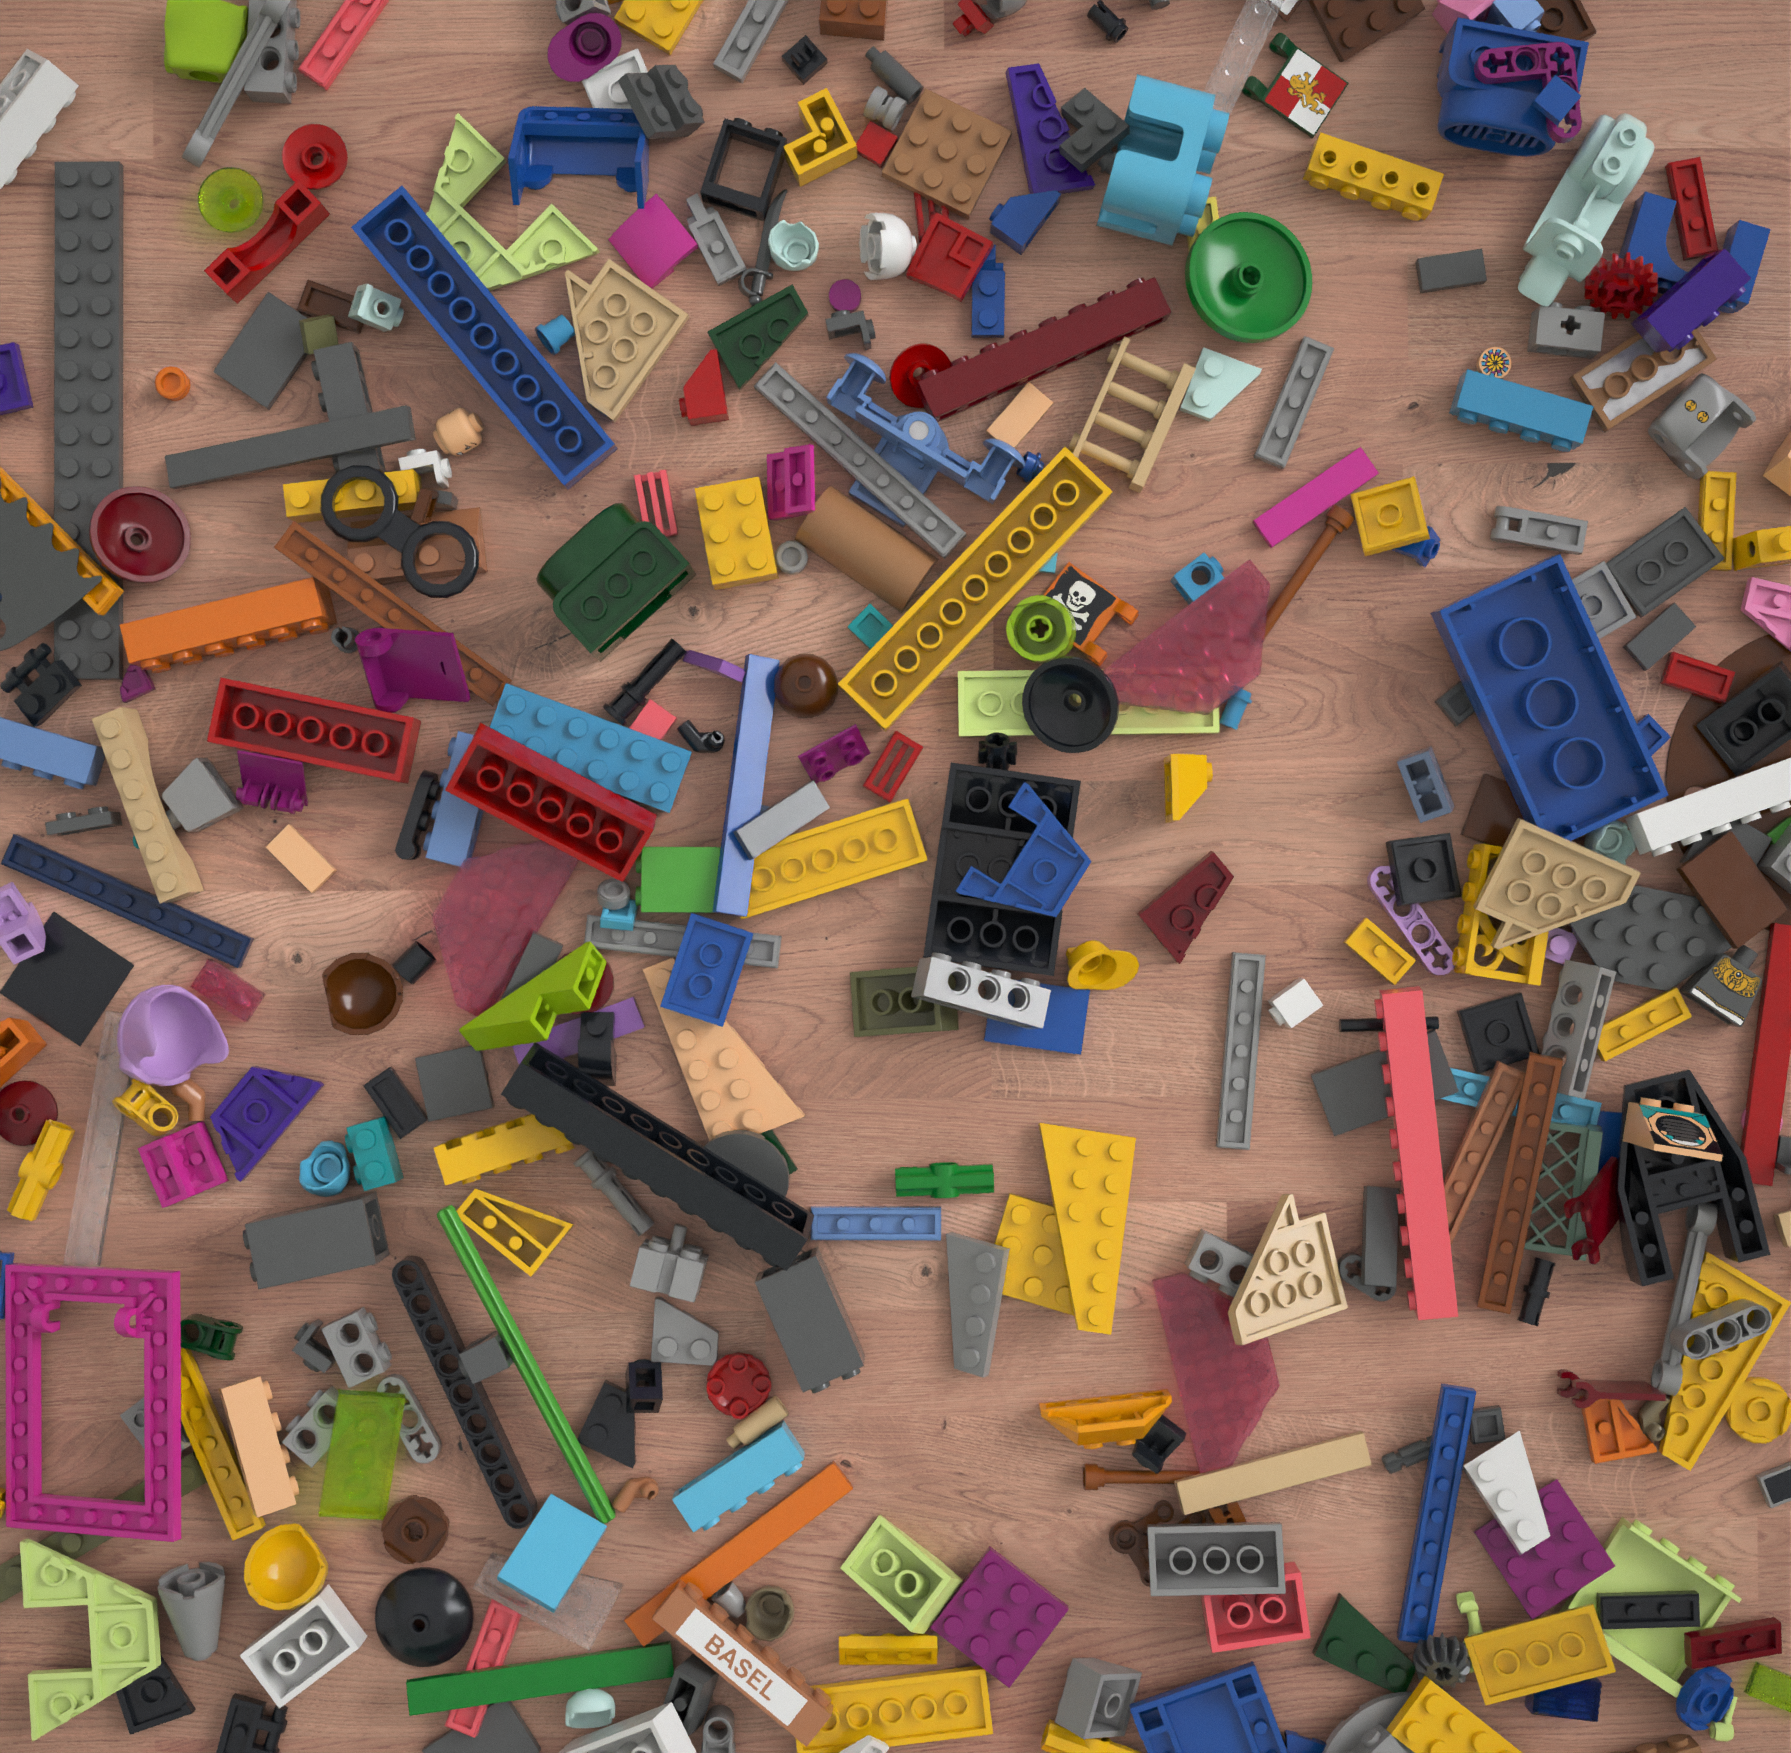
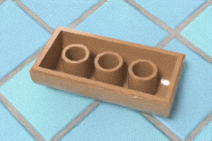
M829 486L816 501L815 511L807 514L795 537L797 542L901 613L939 560L833 486Z

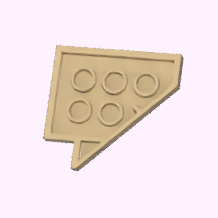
M608 259L590 285L568 269L565 272L587 403L615 423L690 317L682 309Z
M1517 818L1473 907L1502 921L1491 943L1493 948L1500 949L1626 903L1641 872Z
M1293 1194L1281 1195L1228 1310L1235 1345H1245L1348 1308L1325 1212H1317L1299 1218Z

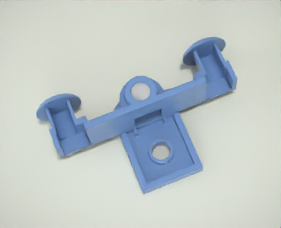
M848 353L844 356V359L850 366L843 378H838L826 397L827 403L882 436L874 451L923 495L939 471L984 500L994 504L1005 486L1006 480L1004 478L1012 465L1021 469L1025 468V461L1022 455L1013 446L1004 441L993 438L984 440L983 445L989 450V453L980 465L973 460L972 462L967 461L949 449L943 430L930 414L918 411L896 417L873 403L872 398L865 394L873 381L882 384L886 383V376L883 370L873 360L864 355ZM855 480L848 492L849 495L899 526L905 527L906 524Z

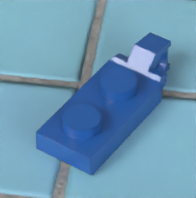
M996 245L992 248L972 283V338H1004L1005 271H1003V263H996Z

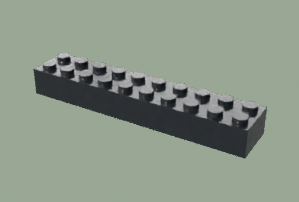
M536 1042L521 1061L501 1093L513 1107L527 1110L535 1115L536 1120L542 1125L554 1127L561 1131L568 1141L587 1147L599 1160L611 1162L621 1168L622 1173L628 1178L642 1181L657 1196L668 1197L676 1202L683 1212L689 1215L695 1214L702 1218L711 1229L728 1234L734 1238L740 1247L746 1250L752 1249L762 1255L763 1259L773 1267H781L787 1271L808 1240L814 1214L590 1075L580 1071L577 1067Z

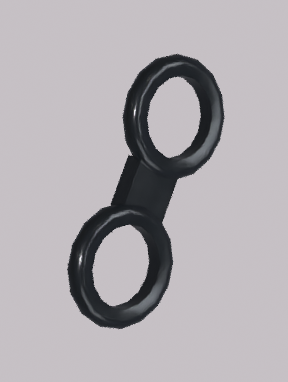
M352 465L339 470L327 481L321 494L320 511L326 526L336 536L349 542H369L380 538L401 553V568L406 581L417 592L430 598H449L463 592L473 582L479 569V551L474 538L463 527L450 521H432L420 526L413 520H410L409 517L398 511L399 497L393 482L382 471L373 467ZM356 479L369 480L376 483L381 488L384 496V509L380 518L374 524L365 528H351L344 525L338 519L335 512V499L339 490L345 484ZM435 535H448L457 539L462 544L465 552V565L461 574L446 584H432L423 580L415 566V555L419 546L426 539Z

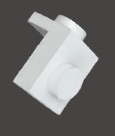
M415 449L408 451L406 457L398 458L401 471L413 469L418 474L434 471L437 484L442 489L449 487L447 478L452 477L451 466L448 458L443 459V456L437 450L426 452V449Z

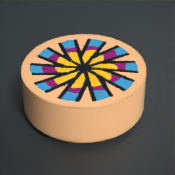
M1488 348L1477 360V371L1502 379L1511 369V357L1503 348Z

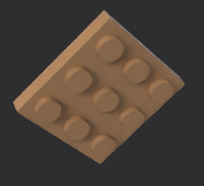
M925 88L882 171V177L913 193H918L921 197L929 201L932 200L933 203L939 206L942 205L949 211L969 220L1011 138L1012 131Z

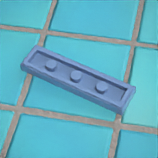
M811 1206V1213L814 1214L811 1226V1240L941 1241V1206Z

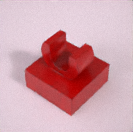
M961 0L958 3L964 14L958 17L953 22V25L964 37L969 35L975 28L986 34L994 26L976 0Z

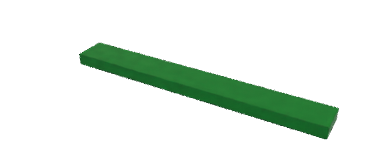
M671 1641L647 1644L644 1647L640 1645L407 1679L409 1716L671 1678L674 1674Z

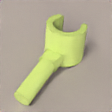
M1733 1697L1730 1708L1722 1718V1722L1716 1723L1712 1721L1710 1723L1709 1735L1712 1739L1724 1742L1733 1739L1734 1728L1731 1722L1737 1697Z

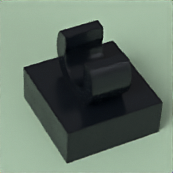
M806 35L782 55V61L803 85L828 64L827 58Z

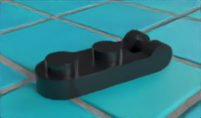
M424 770L417 781L395 849L396 855L401 859L416 860L421 855V847L418 841L421 832L427 830L431 821L432 814L428 812L431 801L437 800L441 790L436 773Z

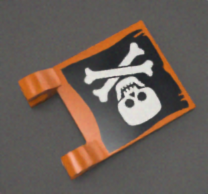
M1070 562L1067 563L1044 593V596L1059 601L1071 612L1076 623V638L1073 646L1099 667L1108 656L1107 652L1094 644V642L1108 623L1117 614L1131 626L1139 616V611L1119 599Z

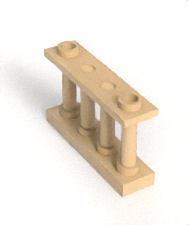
M1124 336L1120 346L1114 343L1106 361L1111 363L1112 366L1081 435L1076 432L1074 433L1068 449L1077 458L1082 453L1128 473L1127 477L1132 479L1129 488L1141 493L1196 368L1184 363L1180 372L1173 370L1172 373L1125 352L1130 339ZM1119 364L1166 384V388L1171 390L1167 402L1162 399L1158 402L1112 382ZM1106 394L1154 414L1153 418L1158 420L1154 431L1147 429L1145 432L1100 412L1099 410ZM1093 423L1140 443V447L1145 449L1141 460L1134 459V461H1131L1086 441Z

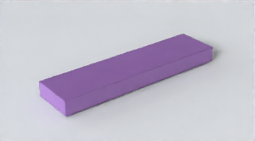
M634 997L594 1011L614 1012V1039L645 1027ZM581 1017L552 1027L548 1040L536 1043L560 1058L578 1053ZM534 1043L512 1046L519 1064Z

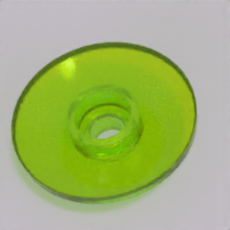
M225 167L212 172L203 181L198 192V206L201 215L209 225L222 232L235 233L249 228L259 218L263 209V192L259 183L250 173L240 168ZM232 199L239 200V204L235 208L229 207Z

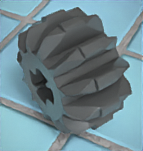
M1443 1632L1440 1637H1434L1429 1634L1427 1640H1418V1646L1414 1649L1413 1664L1420 1680L1426 1676L1436 1685H1439L1441 1689L1445 1685L1455 1688L1456 1682H1465L1467 1674L1470 1673L1471 1662L1470 1657H1468V1649L1465 1643L1458 1642L1456 1636L1446 1638Z

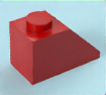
M713 349L708 352L684 385V397L679 398L682 418L688 417L691 426L729 420L720 359L717 349Z

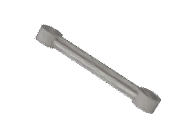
M291 0L265 1L205 115L182 155L183 159L200 168Z
M1710 1202L1689 1206L1687 1209L1685 1225L1688 1232L1661 1357L1655 1362L1651 1374V1385L1661 1392L1675 1396L1681 1387L1683 1371L1680 1364L1682 1354L1673 1349L1670 1344V1334L1674 1327L1690 1320L1707 1238L1713 1232L1717 1221V1206Z

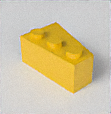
M476 1188L456 1211L463 1223L530 1277L536 1273L574 1226V1224Z

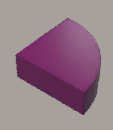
M133 664L128 666L122 686H120V695L124 703H128L156 690L147 670H142L141 667Z

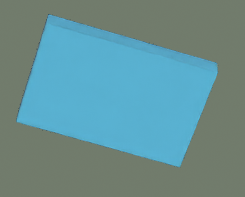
M550 1494L498 1574L497 1580L555 1613L605 1533L607 1526Z

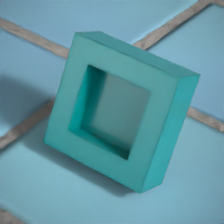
M871 604L848 625V629L870 650L893 627Z

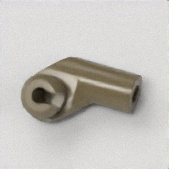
M1667 1397L1666 1401L1647 1400L1638 1413L1640 1428L1643 1434L1654 1442L1660 1441L1665 1435V1429L1661 1427L1659 1413L1670 1402Z

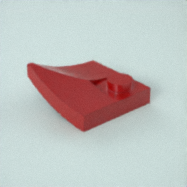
M936 212L914 254L906 277L962 302L994 247L993 242Z

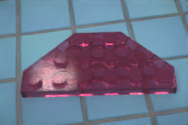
M1250 559L1103 670L1116 689L1119 704L1209 715L1260 675L1270 583Z
M542 840L497 850V852L484 856L468 858L463 861L431 916L454 1001L458 1007L475 1016H479L496 1004L510 980L533 931L538 932L578 864V859Z
M1184 1272L1153 1279L1152 1284L1198 1470L1200 1473L1232 1466L1239 1455L1240 1448L1246 1438L1251 1435L1263 1415L1264 1408L1280 1386L1268 1337L1245 1345H1235L1228 1316V1310L1232 1301Z

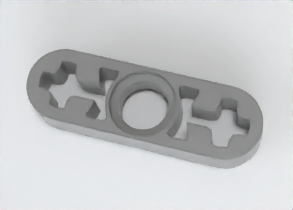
M399 1374L388 1375L378 1385V1399L411 1457L416 1462L429 1463L440 1453L442 1448L441 1439L406 1378ZM389 1382L392 1386H400L401 1390L397 1395L401 1402L406 1398L409 1400L408 1403L403 1404L397 1411L393 1407L399 1403L394 1394L388 1396L386 1390L389 1388ZM412 1410L417 1414L418 1423L416 1426L406 1427L401 1422L403 1411ZM422 1426L426 1430L420 1434L422 1440L425 1443L431 1442L433 1444L430 1454L426 1451L420 1452L418 1450V1447L422 1444L418 1435L413 1439L410 1437Z

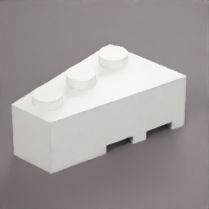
M1520 1431L1463 1466L1467 1477L1519 1555L1550 1537Z

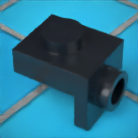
M1162 1414L1145 1437L1136 1440L1132 1456L1143 1467L1149 1468L1155 1474H1158L1162 1470L1167 1457L1184 1441L1186 1432Z

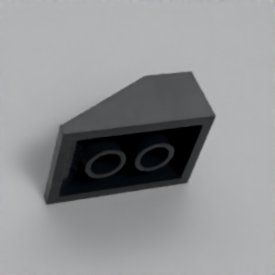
M1782 661L1757 677L1727 700L1726 703H1723L1696 724L1697 728L1736 776L1791 739V672Z

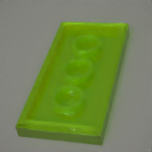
M338 1389L318 1509L319 1517L384 1519L406 1399L405 1394Z

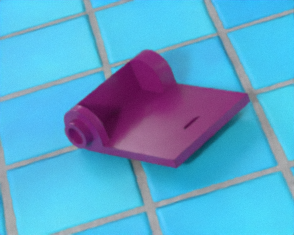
M371 628L362 631L356 636V646L373 703L377 710L390 713L397 712L409 698L469 702L471 699L453 633Z

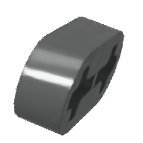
M1346 1253L1339 1258L1337 1264L1340 1277L1350 1285L1377 1301H1387L1395 1295L1396 1287H1388L1385 1292L1379 1290L1376 1294V1287L1361 1285V1277L1357 1274L1351 1273L1350 1276H1347L1348 1270L1345 1268L1347 1262L1353 1264L1358 1260L1357 1267L1361 1269L1362 1256L1356 1253Z

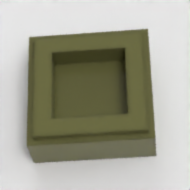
M326 314L299 320L304 352L308 355L314 354L313 350L339 345L333 315Z

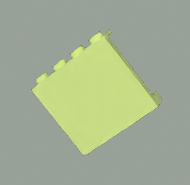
M1622 1517L1602 1546L1615 1564V1567L1570 1595L1559 1612L1593 1603L1598 1616L1597 1593L1691 1590L1698 1592L1700 1627L1602 1629L1611 1655L1677 1698L1683 1687L1677 1680L1687 1666L1685 1664L1684 1633L1712 1628L1731 1598L1738 1603L1742 1599L1732 1591L1735 1585L1719 1574L1712 1578L1705 1573L1708 1567L1691 1555L1685 1560L1677 1554L1680 1548L1664 1537H1662L1660 1542L1650 1536L1653 1530L1637 1519L1630 1523Z

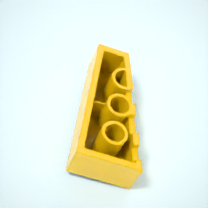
M533 1114L485 1128L433 1147L445 1186L458 1181H462L463 1185L481 1179L480 1174L491 1170L493 1174L512 1169L511 1163L524 1160L525 1164L543 1159L542 1153L553 1149L556 1154H560L575 1148L574 1144L565 1138L564 1133L554 1127L542 1125Z

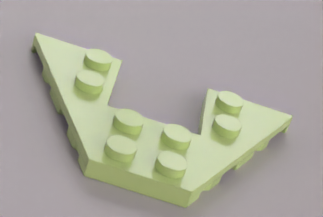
M457 113L449 146H446L443 166L439 169L433 189L434 195L430 209L426 215L489 291L597 255L600 252L552 204L507 250L472 218L463 207L507 161Z
M28 1538L20 1542L24 1608L88 1605L92 1668L33 1670L28 1674L32 1741H35L116 1691L131 1684L141 1676L156 1669L161 1665L156 1597Z

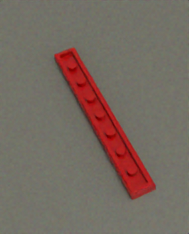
M1777 923L1770 924L1740 1147L1747 1159L1752 1183L1766 1186L1773 1185L1791 1051V925Z

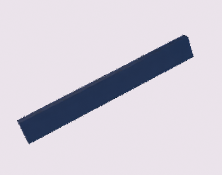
M13 834L1 861V864L236 968L242 967L254 938L175 903H159L155 894L18 834Z

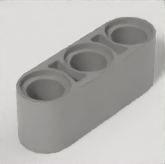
M1740 1299L1677 1325L1671 1331L1670 1344L1673 1349L1691 1359H1703L1765 1333L1771 1326L1772 1316L1764 1306L1747 1299ZM1754 1310L1752 1321L1747 1323V1315ZM1724 1322V1331L1717 1336V1328ZM1694 1335L1693 1345L1687 1348V1340Z

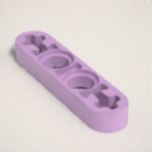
M1378 866L1373 868L1367 877L1369 889L1423 967L1433 975L1448 974L1454 967L1452 964L1453 952L1419 904L1410 905V911L1407 915L1403 917L1398 916L1393 910V904L1396 901L1395 894L1391 895L1386 901L1384 895L1390 894L1385 886L1377 887L1376 882L1379 880L1377 875L1379 872L1382 875L1389 874L1391 878L1387 883L1394 890L1390 867ZM1419 924L1424 925L1429 931L1428 939L1423 943H1417L1412 938V930ZM1435 940L1438 943L1437 946L1432 947L1435 953L1446 956V959L1443 960L1445 966L1443 969L1439 966H1432L1431 963L1434 962L1435 958L1430 951H1426L1424 954L1421 949L1431 946Z

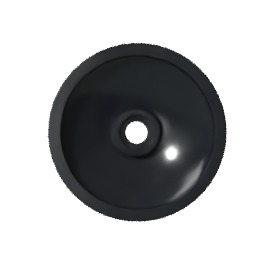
M1073 656L1051 659L1040 665L1031 674L1024 687L1022 707L1026 722L1040 741L1055 750L1065 753H1082L1092 750L1102 744L1115 728L1119 715V700L1116 689L1108 675L1088 660ZM1073 694L1080 696L1081 703L1073 700Z
M431 1567L410 1569L395 1577L380 1595L375 1611L376 1630L383 1646L399 1661L416 1667L436 1666L453 1658L467 1642L474 1621L472 1601L462 1583L448 1572ZM415 1620H423L425 1627L418 1628L415 1625Z

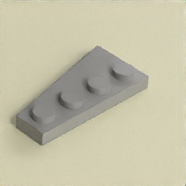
M950 1232L946 1234L954 1369L979 1377H986L990 1371L1010 1248Z

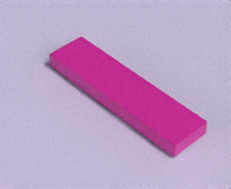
M1359 447L1253 520V524L1268 546L1272 548L1377 476L1379 472L1363 449Z

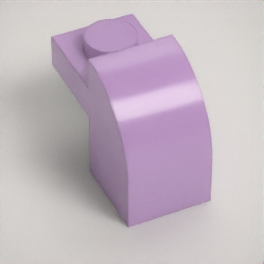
M10 882L0 887V946L15 965L43 952L46 935L41 918L33 903H27L14 883Z

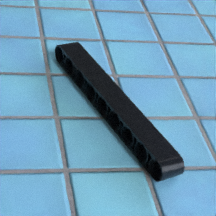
M408 1256L397 1263L392 1270V1279L505 1522L515 1529L524 1528L530 1523L537 1512V1500L482 1382L472 1384L470 1378L466 1379L463 1376L459 1364L456 1369L446 1366L444 1356L451 1354L460 1360L459 1354L465 1349V1346L427 1264L418 1256ZM404 1265H411L415 1268L417 1272L415 1280H409L403 1275ZM418 1295H425L429 1298L431 1302L430 1309L424 1310L417 1305ZM436 1324L444 1329V1339H436L432 1336L430 1331L431 1325ZM458 1385H468L472 1389V1398L462 1397L458 1392ZM472 1415H482L486 1419V1427H476L472 1423ZM486 1445H496L500 1449V1456H489L485 1449ZM509 1474L514 1479V1486L505 1487L502 1485L499 1475ZM523 1504L528 1510V1515L524 1517L518 1516L513 1510V1505Z

